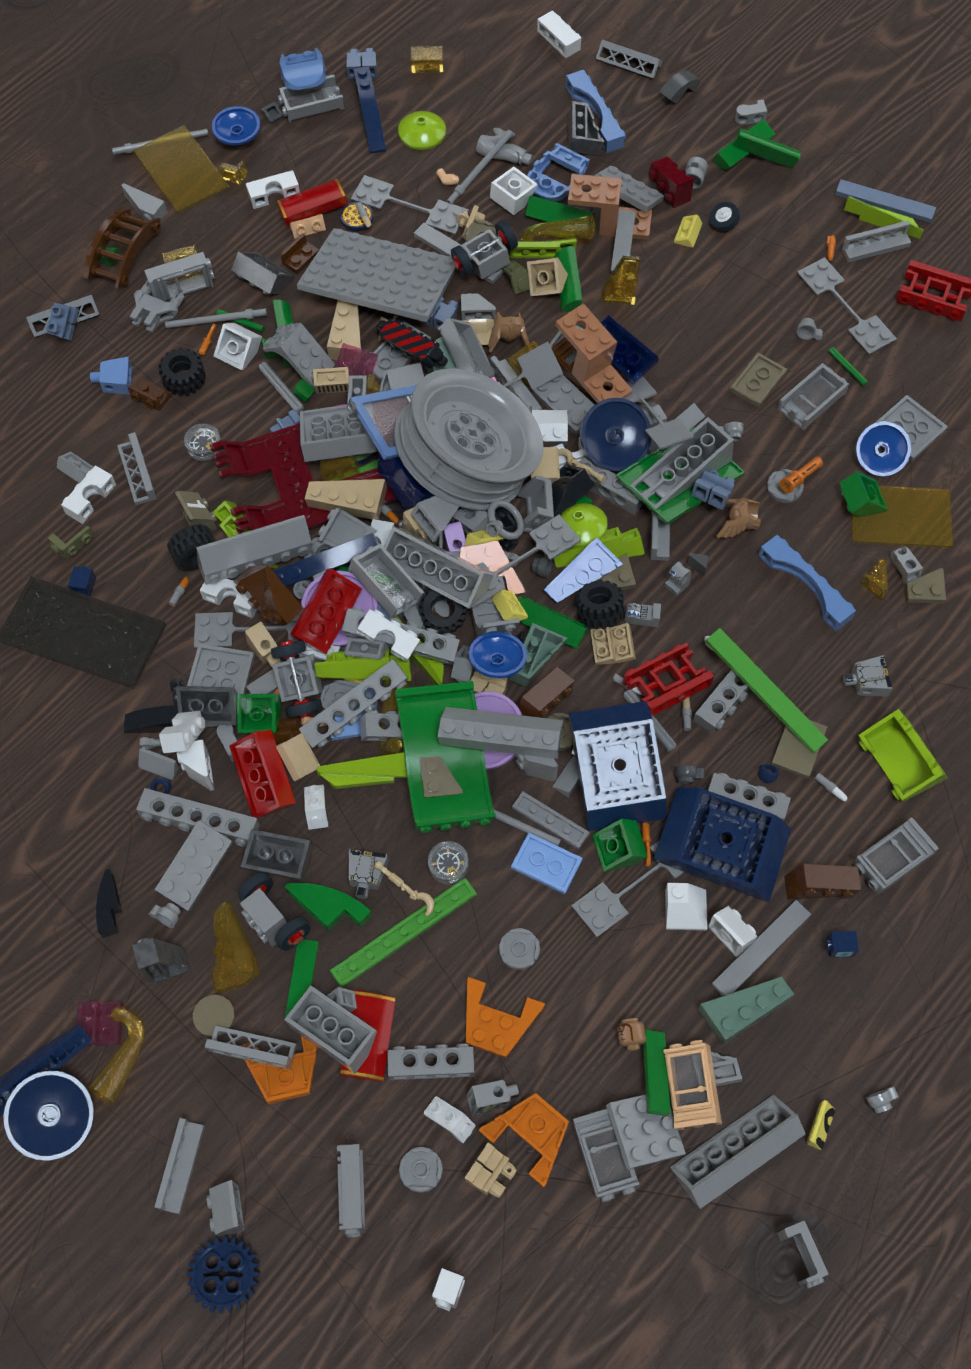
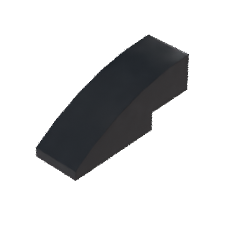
M178 705L146 708L125 714L124 733H161L165 727L173 726L172 719L178 714Z
M110 869L104 872L96 903L97 929L102 938L119 933L115 914L122 912L115 877Z

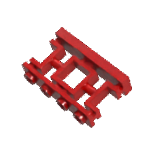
M911 260L904 279L910 280L912 283L910 287L901 285L896 301L961 322L968 305L961 304L960 300L961 297L971 298V278ZM916 279L926 282V285L917 283ZM928 286L945 291L943 298L926 293ZM916 289L922 291V294L913 292L912 290ZM949 290L958 292L959 295L949 293ZM946 299L956 302L955 305L945 302Z
M688 643L676 645L671 651L663 652L655 659L647 660L636 669L631 668L625 673L623 685L627 686L628 690L635 687L639 688L645 696L641 702H647L651 716L711 686L714 675L711 671L706 672L707 669L705 667L699 670L694 668L689 661L692 659L694 652L689 650L690 645ZM677 659H679L682 665L680 668H677L673 663ZM669 671L676 682L665 687L658 678V675ZM688 673L692 678V680L687 683L685 677L683 676V674ZM648 675V678L651 681V683L647 685L642 680V677ZM654 689H657L658 692L661 694V696L656 699H654L655 696L651 692Z

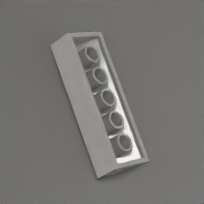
M301 515L196 547L198 567L205 584H215L220 580L238 576L249 566L268 565L270 567L281 561L286 562L297 556H305L311 552L312 542L305 516Z
M393 526L384 545V548L412 579L469 609L487 592L494 576L403 528Z
M446 707L440 720L438 740L440 745L558 759L563 720Z
M773 1094L669 1168L689 1198L701 1209L806 1133L798 1115Z

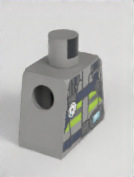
M504 1080L472 1086L466 1095L471 1116L506 1107L510 1099L519 1097L517 1085L506 1086Z

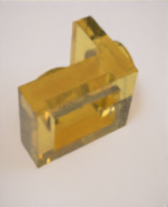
M241 161L238 167L222 163L220 166L222 179L240 184L243 178L247 176L244 161Z
M368 374L367 393L380 392L381 385H379V381L375 380V374Z

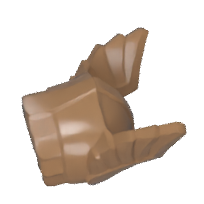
M496 312L494 316L495 325L492 328L489 339L488 352H492L499 339L508 343L517 338H522L527 351H531L521 314L519 313L518 317H502L499 312Z
M748 498L729 499L725 507L731 508L729 512L730 520L725 522L722 529L716 535L717 538L734 537L744 530H758L761 524V520L757 518L760 503Z

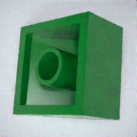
M857 471L840 482L841 494L846 499L847 509L851 514L864 517L888 511L875 479Z
M237 694L238 733H253L265 730H272V733H277L281 717L280 694Z
M620 819L592 835L603 872L632 866L648 858L636 820Z

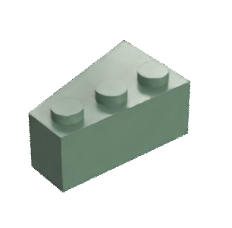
M532 623L524 642L527 651L526 663L521 671L510 676L508 680L526 687L563 648L567 637Z

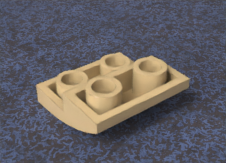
M629 623L611 628L606 627V629H590L596 665L621 663L636 659Z

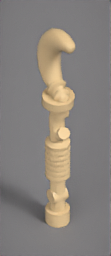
M566 448L558 449L559 455L567 457L568 465L585 468L588 475L594 476L601 483L605 481L606 477L604 475L598 474L589 466L578 462L570 450Z
M378 861L374 867L389 877L388 879L395 885L401 887V891L406 890L410 894V899L423 900L427 906L425 915L429 916L434 910L433 898L427 893H418L417 890L413 891L401 878L391 873L382 865L383 863Z

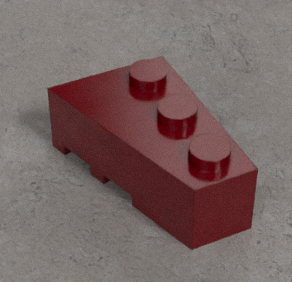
M667 156L650 163L649 177L655 182L658 190L663 193L666 201L673 208H676L691 201L694 177H688L684 169L679 170L677 168L678 164Z

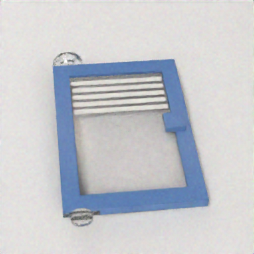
M417 385L350 397L347 404L348 411L357 414L384 460L399 457L394 440V427L401 411L409 405Z

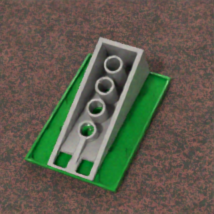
M709 417L696 428L693 427L689 430L694 435V438L674 444L668 448L657 449L616 475V478L623 486L627 487L636 498L640 499L648 509L653 511L667 525L704 502L691 495L695 482L698 478L702 477L705 470L708 472L711 469L716 470L719 473V477L723 479L731 477L735 481L745 475V471L732 461L734 439Z

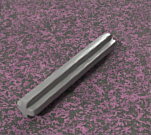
M267 362L259 364V370L292 409H295L297 413L303 411V404Z
M632 689L624 692L623 696L629 704L641 702ZM652 716L656 738L668 752L674 750L676 743L657 719Z

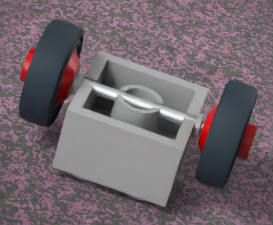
M501 220L495 224L498 237L489 229L461 246L458 245L451 249L453 263L463 276L466 277L475 271L483 279L510 263L508 251L518 247V241L513 228L506 220Z
M292 640L281 642V646L271 649L273 659L289 658L272 664L281 701L299 700L285 707L288 717H307L311 715V712L321 709L319 699H305L306 696L319 694L323 691L321 679L316 676L315 655L294 657L298 653L306 651L304 641L292 642Z
M264 872L255 874L245 881L238 891V897L242 901L240 905L243 908L241 914L252 929L254 928L264 944L268 942L271 947L277 944L283 951L290 950L306 938L311 927L303 917L295 918L287 923L283 915L266 896L273 886L272 879Z

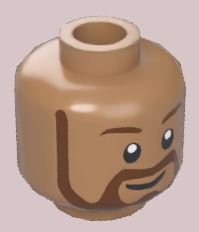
M638 1018L621 1020L622 1023L617 1027L619 1044L627 1047L628 1051L639 1050L640 1045L646 1041L644 1024L639 1022Z

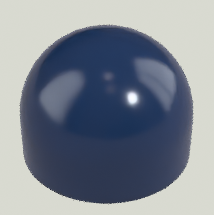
M769 764L761 765L758 772L760 780L767 784L775 782L779 775L778 769Z
M158 777L151 782V790L157 791V784L162 783L165 787L163 793L168 794L171 791V782L165 777Z

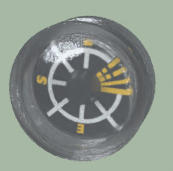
M194 425L184 436V443L188 454L197 461L211 460L215 454L221 451L212 452L210 449V444L221 441L218 430L212 425Z
M444 841L435 845L428 856V867L431 876L437 882L446 885L461 881L467 874L469 867L466 850L460 844L452 841Z

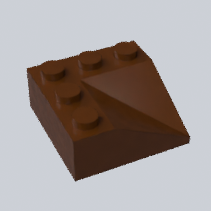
M268 565L249 566L233 581L236 584L237 591L242 595L245 594L249 599V605L261 613L260 617L265 623L289 624L304 610L302 605Z

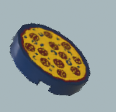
M358 202L346 205L340 213L342 225L350 231L367 229L356 207ZM362 203L365 211H367L369 215V219L372 224V209L367 204Z

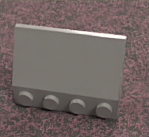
M354 404L300 411L301 448L305 462L377 452V447L357 416L358 411ZM363 404L373 420L372 404Z

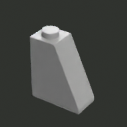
M433 496L419 502L411 515L431 541L435 542L459 506Z

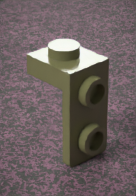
M511 260L509 264L501 268L510 277L514 294L530 289L527 270L519 263Z
M86 526L65 544L53 533L48 537L51 543L49 547L55 554L60 553L67 560L74 556L81 547L88 544L94 535L91 528Z

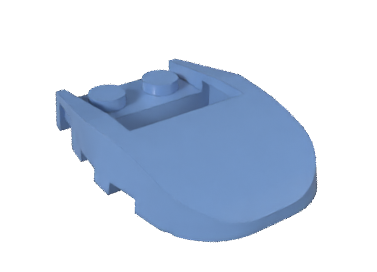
M317 48L313 52L305 51L302 54H289L284 57V54H281L279 62L281 80L284 81V85L288 89L301 90L312 88L325 82V71L327 70L323 56Z
M556 143L555 149L552 152L547 151L544 153L543 158L537 160L532 171H529L527 174L530 179L538 184L533 194L549 201L563 200L569 195L570 185L566 186L542 174L552 160L580 175L585 174L590 160Z

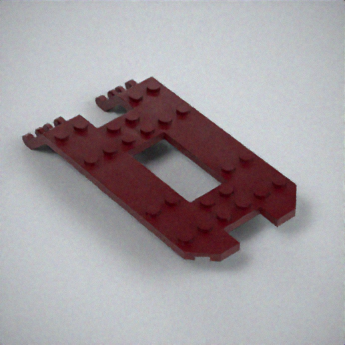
M406 396L371 403L374 424L388 447L396 446L394 427L399 414L410 403ZM300 423L245 442L217 441L210 444L212 452L226 451L213 456L214 461H217L215 463L216 467L231 466V468L218 472L220 479L228 477L252 478L272 471L281 498L280 501L265 506L240 505L232 508L230 511L234 517L241 514L247 515V517L238 518L234 521L235 526H238L236 528L238 533H243L247 530L252 531L301 515L305 516L308 530L328 523L329 519L327 517L331 511L308 507L305 501L308 484L313 482V478L308 464L304 461ZM382 457L383 466L342 479H385L387 490L383 504L424 491V487L409 473L400 457L386 460Z

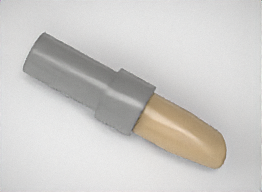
M358 202L356 207L361 220L369 228L372 225L369 215L362 203Z
M689 697L683 700L682 717L684 731L691 730L692 710L690 709Z

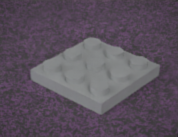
M908 395L902 398L877 421L892 422L904 429L911 442V454L909 457L911 462L948 428L947 425Z
M199 644L187 686L234 687L238 694H245L255 654L249 651Z
M646 1095L615 1101L606 1105L626 1170L686 1154L677 1129H674V1117L671 1108L668 1116L647 1114Z

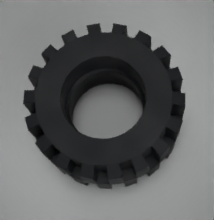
M178 348V350L173 349L160 359L161 362L158 365L159 373L167 391H171L173 395L183 396V394H186L188 396L190 395L189 393L194 394L197 392V389L200 390L202 388L201 384L205 383L206 374L202 360L195 351L192 350L190 352L188 348L185 350L182 348ZM188 370L183 374H176L179 371Z
M195 524L180 529L177 533L173 534L172 538L168 541L167 547L177 568L183 571H191L199 568L196 547L215 542L216 540L208 526Z
M607 580L591 581L590 584L586 583L577 592V614L583 625L587 624V627H594V629H606V627H613L614 624H618L620 619L623 618L624 596L622 589L617 587V584L610 583Z
M433 589L426 591L419 604L420 616L425 627L437 630V633L441 635L442 633L452 631L454 633L458 627L463 625V621L466 619L467 607ZM441 600L451 602L454 606L453 615L447 619L436 618L432 614V607L436 602Z

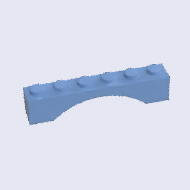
M584 69L566 75V89L571 97L588 103L598 116L601 123L600 137L604 140L603 149L605 152L609 153L623 148L624 140L626 139L625 132L619 127L617 119H614L610 108H607L604 98L600 97L597 87L591 82L590 76L585 73Z
M776 535L761 546L758 556L770 568L790 573L809 586L820 603L823 620L836 632L852 620L856 612L853 605L841 597L839 591L833 589L827 580L814 570L812 565L807 564L801 555L788 545L785 539H781Z

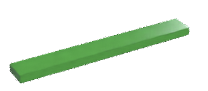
M721 628L706 639L705 642L813 754L828 741L815 725Z
M466 878L462 879L433 899L434 910L429 916L425 915L427 906L424 905L330 970L331 974L340 987L344 988L476 897L477 893Z

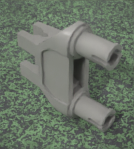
M146 280L141 290H137L134 293L136 307L129 317L133 320L132 325L137 327L145 319L144 325H147L146 330L153 333L160 323L169 321L178 314V307L185 297L182 293L175 292L170 302H165L150 296L151 289L148 280Z

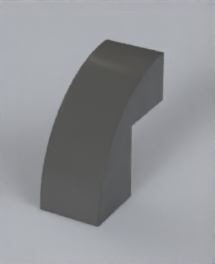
M681 71L670 78L660 89V92L677 104L687 88L695 91L702 80L690 71Z

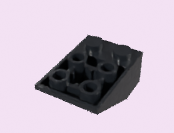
M565 464L559 469L560 479L552 483L554 517L557 515L561 516L568 507L575 505L579 498L587 495L589 490L594 487L585 468Z

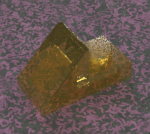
M878 559L876 566L872 568V575H864L861 581L862 586L880 601H884L888 593L886 559Z

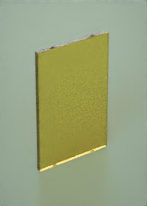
M185 125L133 150L177 213L229 187Z
M879 486L888 511L864 517L852 514L853 543L953 548L949 489Z

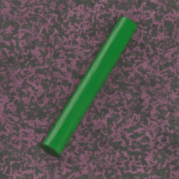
M218 309L216 315L227 314L229 312ZM244 318L230 320L261 333L265 329V326Z
M834 347L829 349L828 352L863 387L868 384V381Z

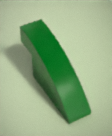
M287 883L284 886L287 893L329 932L346 915L360 928L373 917L371 910L361 902L336 889L309 883Z

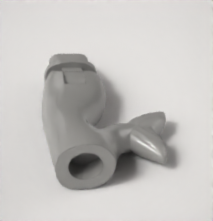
M493 128L495 136L481 135L477 143L476 152L486 156L507 131ZM504 144L492 159L506 160L515 164L519 162V165L522 163L529 165L533 155L528 154L527 150L515 144Z

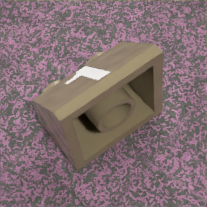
M175 492L181 511L190 526L195 524L206 525L210 528L211 532L217 529L215 525L217 519L213 511H208L209 505L205 498L201 499L197 492Z

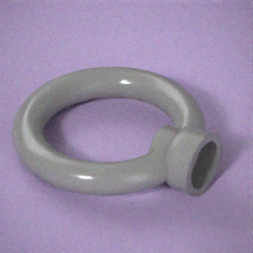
M505 500L494 501L489 505L487 515L490 523L487 524L486 530L490 536L500 535L505 539L515 540L523 534L524 521L514 505ZM497 507L507 509L514 516L517 523L515 532L504 530L503 523L496 520L495 510Z

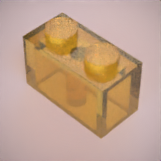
M442 46L411 47L412 73L443 72Z
M356 455L324 459L320 461V474L323 481H339L360 474V465Z

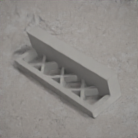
M605 40L601 41L596 56L597 60L653 79L658 67L661 68L663 62L658 58ZM603 48L610 50L611 56L607 58L601 57ZM622 54L626 60L617 63L615 56ZM637 59L640 65L632 68L629 61ZM647 64L654 65L652 73H647L643 66Z
M908 221L845 236L842 252L847 262L910 247L911 241L907 235L910 224Z
M92 295L64 304L75 308L81 306L76 323L99 315ZM91 303L94 313L87 315L81 312L85 304ZM51 309L26 317L34 337L47 333L46 327L51 317ZM41 321L46 323L42 331L36 332L32 323Z
M495 356L490 358V365L495 373V377L502 385L518 376L506 359L499 362ZM521 379L510 384L514 386L517 397L529 406L531 413L532 410H542V407Z
M134 432L128 434L130 442L117 445L135 505L156 500L157 498L138 438ZM133 448L130 456L124 454L123 450ZM131 461L138 464L135 470L128 468ZM136 475L142 477L139 484L132 482ZM140 490L145 491L148 495L137 499V494Z
M651 511L650 560L669 561L670 524L667 525Z
M215 1026L212 1039H207L205 1048L212 1053L289 1070L297 1047L296 1043ZM220 1032L228 1034L231 1039L227 1043L217 1041ZM243 1037L248 1038L251 1045L248 1047L237 1046L236 1041ZM262 1042H267L271 1049L264 1052L257 1050L255 1046ZM283 1046L290 1047L288 1057L278 1055L276 1050Z
M179 1118L155 1208L181 1215L205 1129L204 1125L191 1123L186 1119Z

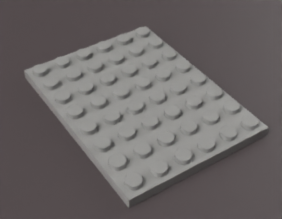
M334 228L297 283V289L428 322L457 268L453 263L452 256H445L436 252H429L420 248L408 247L404 244H396L387 240H380L371 236L368 237Z

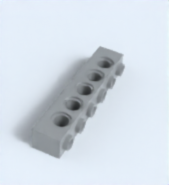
M348 608L341 634L359 639H367L357 633L358 623L364 619L367 613H363V610L360 608ZM389 618V621L394 620L398 622L403 630H411L418 636L423 637L424 643L418 644L412 654L450 665L453 664L460 641L456 639L455 635L448 633L441 635L437 633V630L431 628L423 630L416 624L408 623L406 625L400 623V620L396 618ZM387 633L379 634L375 639L376 641H385L390 648L394 645L393 637ZM433 642H441L443 648L440 650L435 649Z
M392 659L299 728V730L304 734L312 748L318 746L320 749L329 742L327 738L331 735L336 737L344 731L342 727L346 724L352 725L360 719L358 715L364 711L366 713L375 708L374 704L379 700L383 702L391 696L390 692L395 688L401 689L407 684L406 680L408 677L396 660ZM385 676L391 679V685L387 688L383 687L381 683ZM369 688H373L376 692L373 699H368L366 696V691ZM354 699L360 703V707L356 711L350 707V703ZM338 711L344 714L342 722L335 720V714ZM321 723L328 725V732L326 734H322L319 731Z
M144 788L136 808L141 816L140 818L145 821H159L161 825L167 827L174 825L186 832L193 830L197 823L193 822L194 818L201 816V822L241 847L247 845L251 829L258 830L260 826L258 819L255 817ZM164 806L162 811L156 812L158 807ZM183 811L181 816L175 817L177 812ZM214 822H221L219 826L212 827V824ZM233 827H240L238 831L231 832V829Z

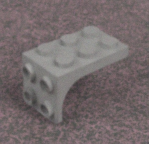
M302 323L279 326L276 329V334L265 342L266 345L263 348L265 352L272 351L283 356L304 381L313 388V369L333 368L335 366V363Z
M497 576V580L504 587L503 590H505L503 576ZM493 596L478 606L470 608L477 638L489 632H504L512 635L519 626L520 621L519 619L504 620L492 601Z

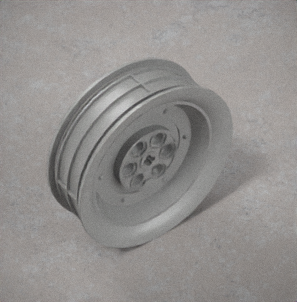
M441 369L423 377L415 387L409 405L399 414L394 427L396 449L409 473L424 488L442 500L472 510H488L492 502L505 500L510 503L518 495L526 477L532 474L538 467L543 456L542 434L537 421L527 406L513 392L499 382L485 375L464 369Z

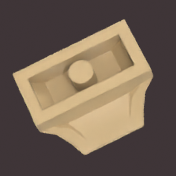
M494 319L463 320L472 324L481 345H489L492 328L495 325Z

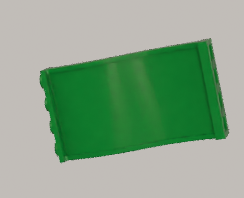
M473 681L396 689L394 698L401 728L409 796L415 825L414 830L420 831V833H428L432 829L437 828L445 831L452 829L453 826L468 828L472 826L471 824L479 823L480 826L491 824L496 814L494 813L490 796L484 750L440 745L438 740L440 720L446 707L478 710ZM440 756L463 793L424 798L419 758Z

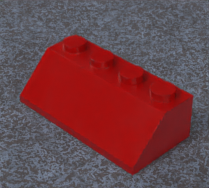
M272 730L253 732L229 745L252 817L257 819L282 811L296 804L282 759L276 749L277 745Z

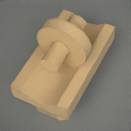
M474 205L470 216L468 212L464 211L463 213H458L456 217L460 227L466 225L462 235L464 239L465 232L470 224L485 218L484 214L477 212L479 207Z

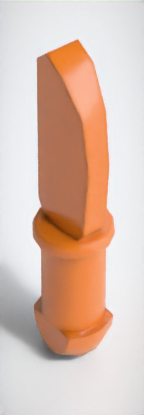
M216 324L212 325L207 338L203 339L199 349V354L202 356L206 354L211 344V338L217 328Z
M643 822L641 824L642 840L648 856L645 859V866H650V843L652 841L650 839V825L647 822Z

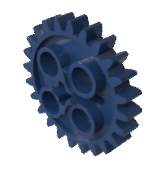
M224 1236L222 1242H220L218 1237H215L213 1245L207 1240V1248L204 1249L199 1246L201 1254L199 1256L196 1254L192 1255L196 1262L188 1263L193 1268L192 1272L186 1273L187 1276L192 1277V1280L187 1285L194 1286V1289L190 1291V1295L197 1294L195 1302L199 1303L203 1300L201 1308L205 1309L210 1305V1312L214 1313L217 1307L219 1314H223L225 1307L229 1313H232L233 1305L241 1309L240 1301L248 1303L246 1295H255L251 1287L259 1286L254 1281L255 1277L261 1276L260 1273L254 1270L260 1266L259 1263H253L257 1255H249L252 1250L250 1246L243 1249L245 1246L244 1241L237 1245L236 1237H233L231 1242H229L227 1236ZM216 1256L218 1258V1265L214 1269H210L208 1261L211 1257ZM240 1257V1266L232 1269L230 1266L232 1258ZM224 1269L228 1273L243 1272V1276H225L223 1281L218 1276L204 1277V1273H222ZM215 1280L217 1284L216 1290L208 1293L206 1289L208 1282ZM233 1280L239 1282V1289L235 1293L229 1291V1284Z

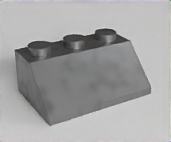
M238 251L231 269L237 274V277L248 280L250 285L261 288L264 294L270 296L272 294H280L295 278L294 274L258 252Z
M176 686L178 713L200 711L205 724H237L238 693L234 687Z
M251 829L241 868L301 880L308 867L313 848L310 840Z

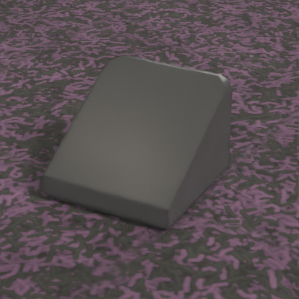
M275 101L263 107L260 111L269 123L284 116Z
M690 553L687 565L705 576L708 556Z

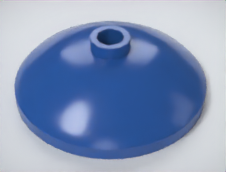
M241 106L229 107L220 111L214 117L212 131L214 136L224 144L242 145L250 142L257 136L260 131V120L258 115L249 108Z
M877 422L868 426L860 434L856 443L858 462L863 469L876 476H889L897 473L906 465L911 454V442L907 433L899 425L892 422ZM880 446L884 448L883 453L878 451Z
M504 632L483 634L476 638L469 648V661L473 668L482 675L491 678L513 676L522 670L527 660V651L524 644L517 637Z

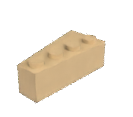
M341 300L337 301L327 343L330 359L363 363L359 306L357 304Z
M385 479L313 481L308 484L305 501L308 507L327 511L341 508L353 516L379 520L387 485Z

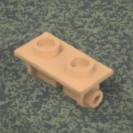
M322 214L290 223L294 239L301 234L310 235L326 230Z

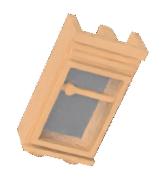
M702 1040L690 1042L688 1046L673 1044L670 1045V1049H664L674 1116V1129L681 1131L686 1127L699 1128L712 1123L721 1125L722 1121L710 1045L703 1043Z

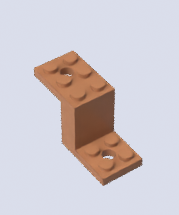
M580 174L571 175L568 204L601 208L599 235L615 237L619 210L636 212L634 222L638 224L634 225L632 239L649 240L652 210L645 213L638 208L619 207L622 178ZM588 189L590 192H584L583 190Z
M584 303L555 322V326L577 350L572 369L573 376L597 403L609 398L624 399L632 394L633 390L611 366L617 341ZM581 324L585 329H577L576 325ZM609 385L612 390L606 391L603 386Z

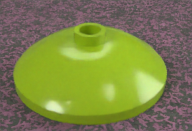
M428 111L410 113L401 120L398 126L400 140L406 146L417 150H426L437 146L443 141L446 134V126L441 117Z
M577 503L572 507H568L561 515L581 539L572 548L587 547L596 538L601 540L607 531V517L595 505Z

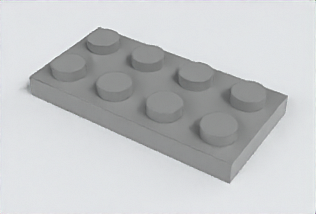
M609 166L594 175L622 178L620 198L645 213L663 201L664 195L646 186L643 182L635 180L631 175L619 171L614 166Z
M563 374L534 390L530 387V392L549 410H567L568 429L574 435L580 433L582 420L594 404Z
M198 820L155 890L187 911H190L233 844V841Z

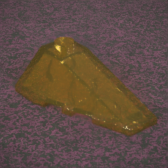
M621 257L602 288L601 302L635 305L640 257Z
M225 900L214 911L213 935L217 937L216 948H213V955L216 956V967H212V978L215 993L247 986L259 975L256 957L230 902Z

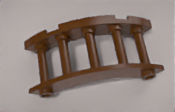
M126 207L114 211L115 215L112 217L108 216L100 226L91 243V246H93L91 255L86 257L82 277L89 279L100 275L115 280V288H125L128 284L129 273L135 257L148 239L158 235L161 229V218H153L146 221L131 216V209ZM129 223H133V224H136V225H140V226H142V227H138V226H135V225H132V224H129ZM122 228L136 234L131 240L115 235V233ZM109 241H115L128 246L124 255L105 250ZM102 256L121 262L118 274L99 268Z

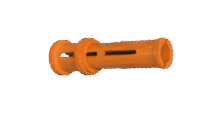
M815 457L798 471H792L788 477L781 479V489L786 493L793 492L796 486L803 484L806 477L823 466L822 459Z

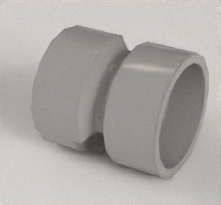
M701 157L690 158L686 165V175L694 177L693 189H698L702 186L708 169L707 162Z

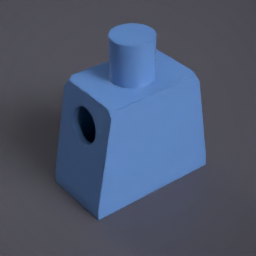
M129 357L102 361L100 363V372H90L91 383H100L102 391L106 393L130 395L128 387L131 385L132 366Z

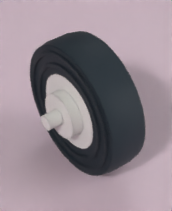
M732 202L719 203L710 213V222L713 228L720 232L733 229L740 220L739 209Z

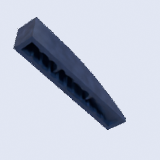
M369 66L354 68L355 86L370 154L385 152L384 136Z
M371 533L276 569L273 572L285 586H289L321 573L326 569H333L346 564L356 554L360 555L369 547L377 546L374 534Z
M80 1024L34 1052L0 1078V1116L4 1113L10 1094L24 1079L38 1072L56 1071L93 1041Z

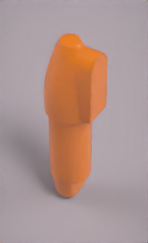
M834 235L828 236L827 239L828 261H832L836 246Z

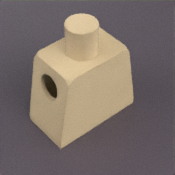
M261 621L245 631L247 644L262 664L268 662L273 668L272 664L281 662L280 658L273 659L271 649L277 647V644Z

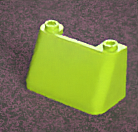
M899 709L859 734L861 738L859 743L865 752L869 750L892 782L894 787L892 793L897 800L902 799V801H906L948 778L909 720Z

